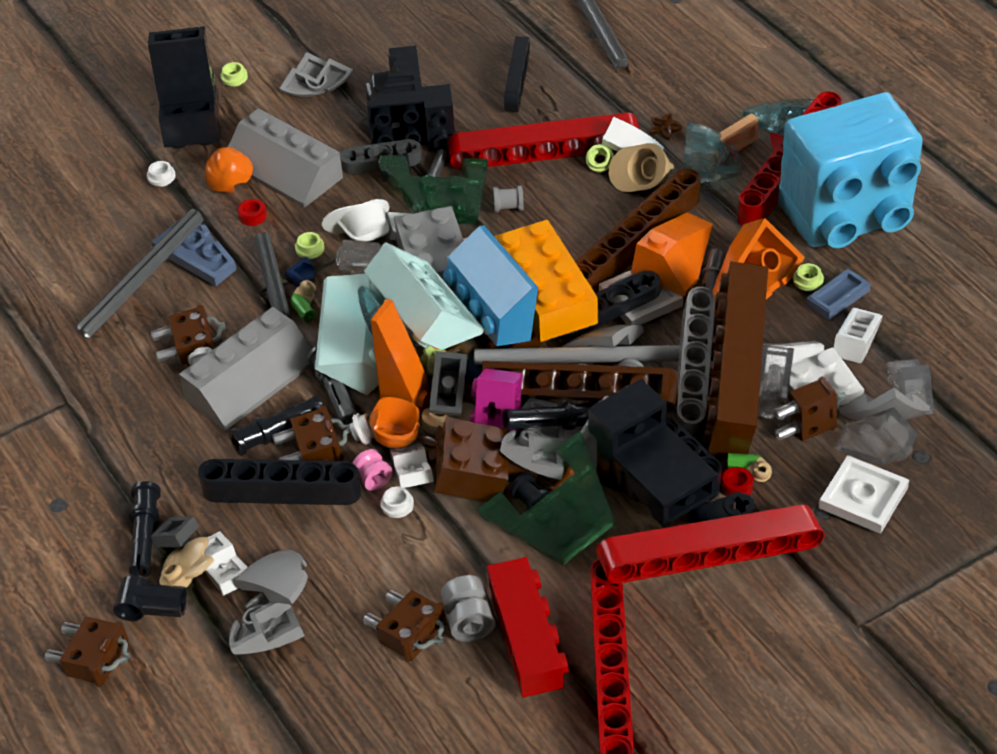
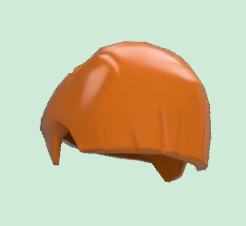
M232 147L217 149L205 165V181L211 190L217 192H235L234 186L239 183H247L253 173L252 161L245 154Z
M385 396L381 398L369 418V426L373 431L375 440L382 446L393 449H401L411 445L417 439L419 433V410L417 406L398 397Z

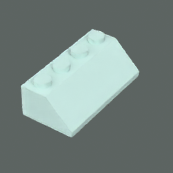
M385 242L364 270L372 281L371 287L386 299L393 301L405 327L411 329L414 333L412 338L423 347L427 348L431 345L443 350L479 336L484 332L485 329L427 261Z
M366 273L330 276L324 280L315 369L368 395L379 385L371 319L386 298L371 287L372 281Z

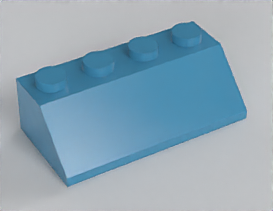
M485 225L479 226L448 256L447 269L443 273L444 282L485 329L484 333L488 335L496 346L531 341L538 286Z

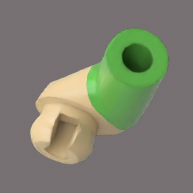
M309 280L302 281L300 287L296 288L291 297L292 307L304 322H310L316 316V312L310 306L314 298L316 286Z
M727 453L726 469L730 467L745 468L752 473L754 480L758 482H765L771 477V466L761 456Z

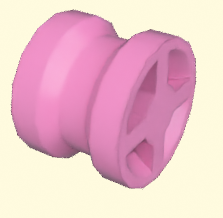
M365 450L353 461V464L358 468L359 478H361L362 484L367 490L374 491L382 488L392 477V468L387 462L382 461V456L377 450Z

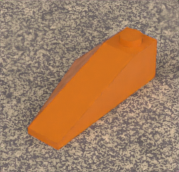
M687 212L651 229L636 244L631 273L637 274L642 271H653L659 275L661 287L684 297L698 282L713 224Z
M763 218L746 223L742 226L728 249L712 292L716 298V293L719 292L721 274L728 273L730 262L732 261L768 267L766 299H768L776 289L787 284L793 278L795 271L805 257L767 219ZM717 310L714 312V317H717Z
M386 299L371 319L380 399L385 396H393L407 400L417 406L420 413L430 403L431 392H429L428 377L393 301Z

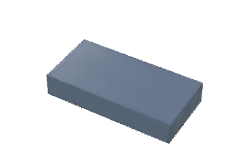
M847 268L808 296L806 306L829 321L868 293L871 283Z

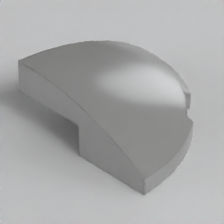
M306 52L297 68L291 69L279 91L297 97H313V95L329 93L341 86L351 76L353 69L330 58L326 62Z
M640 325L607 326L584 333L562 347L602 346L614 348L617 344L631 345L644 330L643 326Z
M895 388L875 399L864 393L839 408L840 414L845 417L871 424L902 422L931 411L930 406L912 392L904 395Z
M563 427L527 428L516 438V430L505 435L501 442L500 452L507 458L537 474L562 479L564 471L563 451L566 442L565 429Z
M281 550L268 554L251 564L235 581L241 590L264 592L269 602L293 604L307 582L308 575L305 570H302V564L304 567L307 564L299 553L292 550Z
M259 592L246 604L247 611L242 617L243 624L240 625L238 620L234 621L230 631L229 645L233 654H250L281 647L305 635L291 604L269 602L264 592Z

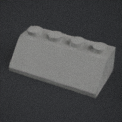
M259 108L238 123L228 146L239 150L252 161L253 173L251 178L303 208L343 178L340 152Z
M272 307L179 374L184 399L226 431L311 368L312 365H310L307 357L312 348L294 321Z

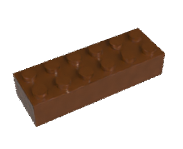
M731 261L728 273L721 274L719 292L716 293L715 298L717 317H714L713 324L715 343L712 342L710 361L713 364L709 372L708 388H710V395L707 396L706 408L708 419L704 424L702 441L708 442L707 450L713 456L726 458L727 453L748 454L757 427L768 267Z

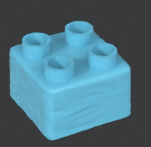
M889 92L789 119L784 126V146L778 204L791 220L793 226L806 240L807 244L814 248L828 244L833 248H842L852 243L857 236L881 228L886 232L899 231L910 223L914 215L912 205L917 178L921 171L922 135L917 131L906 113L900 108Z

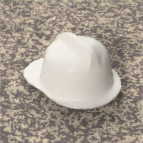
M375 199L362 204L339 208L328 213L323 218L322 226L324 230L330 233H346L350 239L359 243L370 242L389 233L386 214L390 206L386 200Z

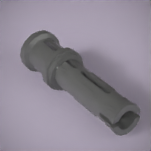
M317 346L309 351L307 357L310 365L314 367ZM316 370L315 377L319 384L325 386L338 419L344 425H350V423H353V415L357 413L345 385Z

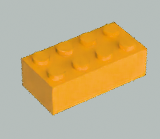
M548 219L494 236L538 286L532 329L540 342L598 324L597 296Z

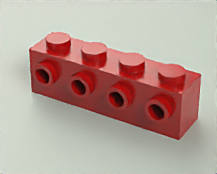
M527 557L487 565L488 588L522 698L564 689L563 674L569 673L565 653H558L556 647L559 644V636L555 623L549 624L547 617H550L546 596L540 597L538 592L541 589L538 570H531Z

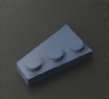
M173 224L166 231L160 234L157 238L151 241L152 247H154L174 227L175 224ZM200 224L168 257L169 260L214 286L219 285L236 271L235 261L219 241L214 240L205 224Z

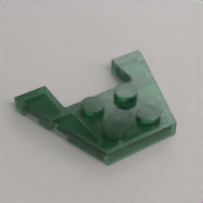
M380 155L379 168L382 171L386 170L389 174L390 183L393 187H398L403 193L402 199L413 214L452 206L458 224L477 223L488 159L463 158L461 169L464 178L459 176L433 177L430 175L422 177L410 176L405 156Z
M580 431L556 448L558 455L575 474L530 509L520 515L501 491L477 509L483 519L493 522L508 534L515 535L527 542L530 547L561 565L567 563L616 524L587 444Z

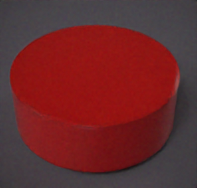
M246 200L237 208L239 221L244 225H259L267 218L266 205L260 200Z
M730 467L721 474L720 489L725 496L737 492L748 495L752 493L754 478L749 470L742 467Z

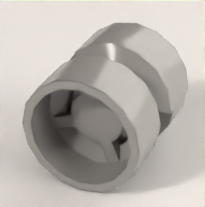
M474 575L459 576L448 581L443 586L441 598L447 613L452 636L462 642L477 641L488 636L496 624L491 605L488 603L487 591L481 578Z

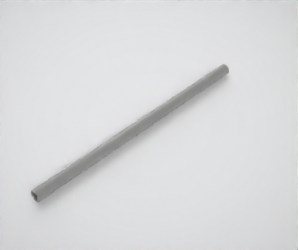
M763 343V345L783 344V343ZM680 345L615 346L614 348L474 349V365H482L483 361L519 363L620 362L628 358L639 362L678 361Z

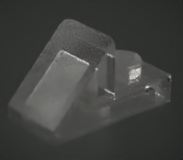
M918 359L887 362L886 373L891 388L897 389L904 395L912 392L930 406L931 411L923 415L933 414L934 406L929 366L920 365Z

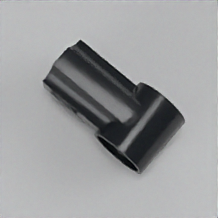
M126 576L121 581L113 611L119 618L131 622L141 620L144 615L181 617L185 614L186 587L150 584L148 580L140 576Z

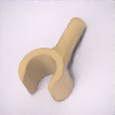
M471 338L459 343L457 347L446 352L468 354L467 359L469 360L474 356V349H478V344Z

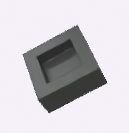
M194 516L169 517L152 534L151 539L156 547L180 548L189 542V537L199 528V525Z

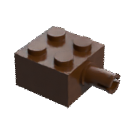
M446 417L437 443L435 493L499 504L508 481V475L518 477L527 472L536 480L538 474L516 464L500 452L501 442L510 430Z

